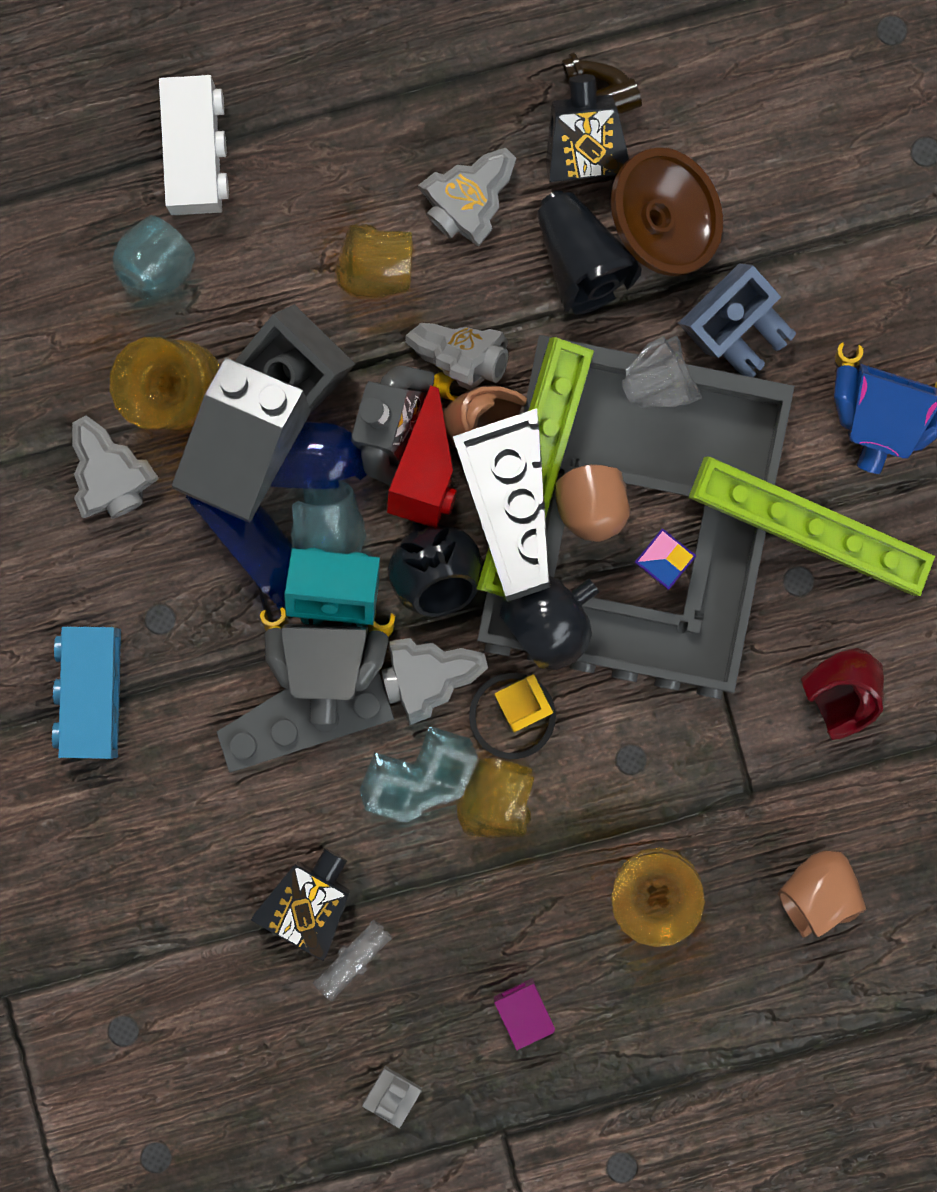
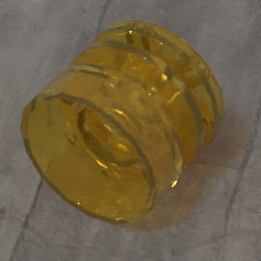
M143 337L129 343L117 355L110 372V393L115 408L126 421L140 428L191 430L204 395L218 372L220 365L207 348L193 341Z
M661 847L641 850L628 858L616 874L611 895L613 914L623 932L638 943L653 947L674 945L690 936L701 921L705 905L701 877L692 862L676 851ZM652 884L658 889L663 885L668 887L666 891V899L668 901L664 904L659 900L650 903L648 901L650 897L648 887Z

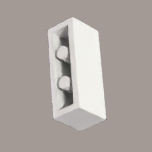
M211 75L159 78L166 207L171 215L222 213V199H229L227 173H220L219 157L227 156L225 131H218L217 115H224L222 88L216 89Z

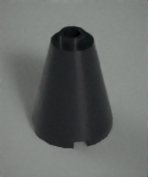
M555 191L541 201L537 217L561 304L566 312L569 313L570 308H572L575 315L594 311L614 301L616 297L613 291L624 284L628 291L636 283L642 271L638 261L574 193Z

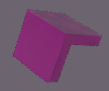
M533 978L494 996L496 1008L516 1050L555 1032V1027Z

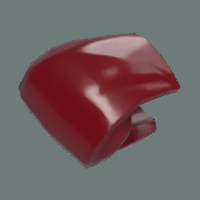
M853 648L838 652L815 666L801 678L806 696L810 702L815 700L827 726V733L832 740L842 739L861 731L876 721L883 711V665L866 650Z

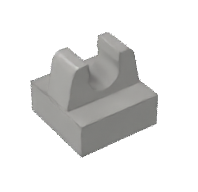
M384 1066L362 1107L400 1129L421 1093L422 1087Z

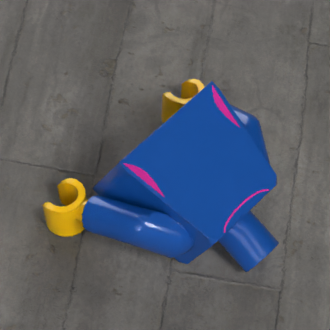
M843 342L839 345L835 355V362L839 368L836 372L834 401L839 422L848 430L850 441L863 445L857 466L867 472L881 474L888 454L908 459L913 451L923 450L937 439V382L935 387L863 364L860 365L858 371L856 367L859 365L864 353L862 346L858 345L856 358L848 359L842 353Z

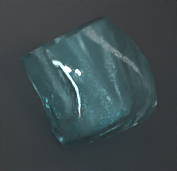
M154 215L147 216L127 230L120 238L113 255L115 275L125 290L147 301L164 297L178 288L191 273L193 263L196 260L194 250L186 239L170 224Z
M303 479L305 503L298 501L292 505V548L303 550L319 548L325 552L342 554L360 553L364 547L366 532L364 518L360 513L353 488L348 483L340 480Z

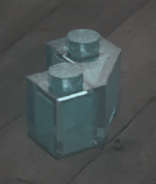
M430 726L415 765L374 752L359 790L365 811L407 823L422 816L421 812L443 801L447 804L462 797L478 759L470 738Z

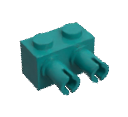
M292 548L285 589L286 616L299 617L304 624H309V619H313V624L317 625L322 624L325 620L342 622L343 625L351 626L352 623H356V626L373 625L379 587L380 557H371L359 552L342 554L325 552L319 548H308L305 550Z

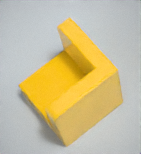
M534 674L494 693L513 733L553 714Z

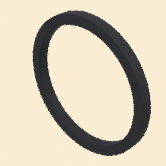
M504 673L492 677L478 689L471 702L469 720L474 737L485 750L500 758L520 759L536 753L547 743L554 730L556 720L554 702L547 689L538 681L553 714L549 715L548 728L542 739L535 746L518 753L502 752L490 746L479 733L475 714L482 694L496 682L506 679L522 680L528 677L525 674Z

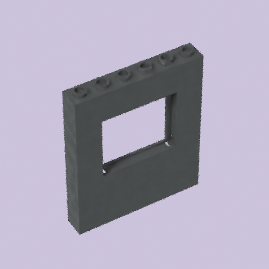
M539 335L526 397L527 403L523 413L529 411L548 342L552 337ZM565 340L594 350L556 482L563 474L565 475L574 468L585 465H605L620 470L626 484L689 496L703 458L710 456L768 483L776 484L795 386ZM556 484L546 515L549 576L551 577L555 575L565 526L558 513L555 495ZM705 505L683 615L593 597L582 605L584 612L590 619L592 630L588 649L576 662L569 665V669L594 674L596 666L613 669L612 678L637 682L638 674L654 677V686L676 691L680 690L681 683L698 686L696 695L715 699H722L723 692L734 693L766 531ZM487 593L477 642L486 643L484 652L510 656L511 649L526 652L499 616L503 597ZM528 654L527 660L533 661V659Z

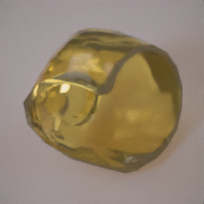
M368 224L349 225L338 255L334 275L336 285L347 295L361 300L384 298L393 294L409 292L413 250L412 233L379 231Z
M480 758L471 775L464 783L457 800L456 816L462 831L469 836L487 838L524 837L527 833L526 826L531 821V811L527 806V802L534 782V777L531 776L532 768L499 759Z

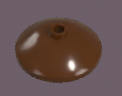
M650 148L644 150L623 164L613 183L611 210L617 233L630 254L648 269L668 276L686 275L707 264L716 253L721 241L723 213L718 193L705 171L690 157L669 148Z

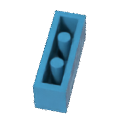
M62 627L61 636L55 637L54 658L56 662H61L60 679H55L53 702L54 705H60L59 722H54L52 728V746L59 749L58 758H118L121 629Z

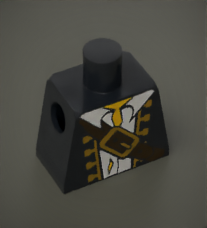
M588 74L573 76L569 79L571 99L556 100L551 105L546 168L550 182L617 175L623 164L629 160L613 96H597L595 76Z
M324 848L313 869L301 862L295 863L255 912L251 921L324 961L332 945L350 894V890L336 883L347 860L333 851Z

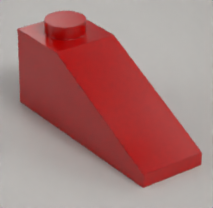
M430 385L389 488L387 513L423 525L437 527L442 513L450 515L455 503L457 490L451 488L453 468L439 388Z

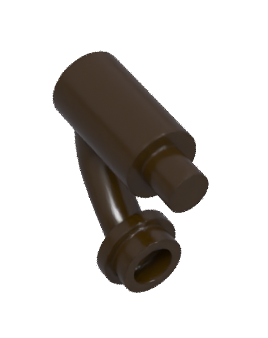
M575 53L569 54V58L562 60L563 70L568 83L571 77L583 74L593 75L596 79L607 82L609 86L597 90L596 94L597 96L612 95L618 114L642 106L640 92L633 78L629 79L621 70L604 63L578 60Z

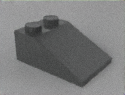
M295 304L274 313L235 360V362L303 390L311 413L332 393L355 366V363Z
M225 357L204 395L173 480L172 488L250 523L311 413L304 391Z

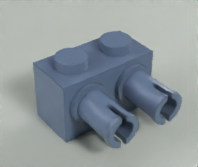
M741 263L678 322L681 328L705 354L717 358L723 355L740 375L748 377L756 375L752 369L756 368L760 371L765 365L764 360L760 359L741 338L752 325L772 345L775 351L787 345L783 339L787 338L791 341L796 335L794 329H791L772 308L781 296L753 265Z

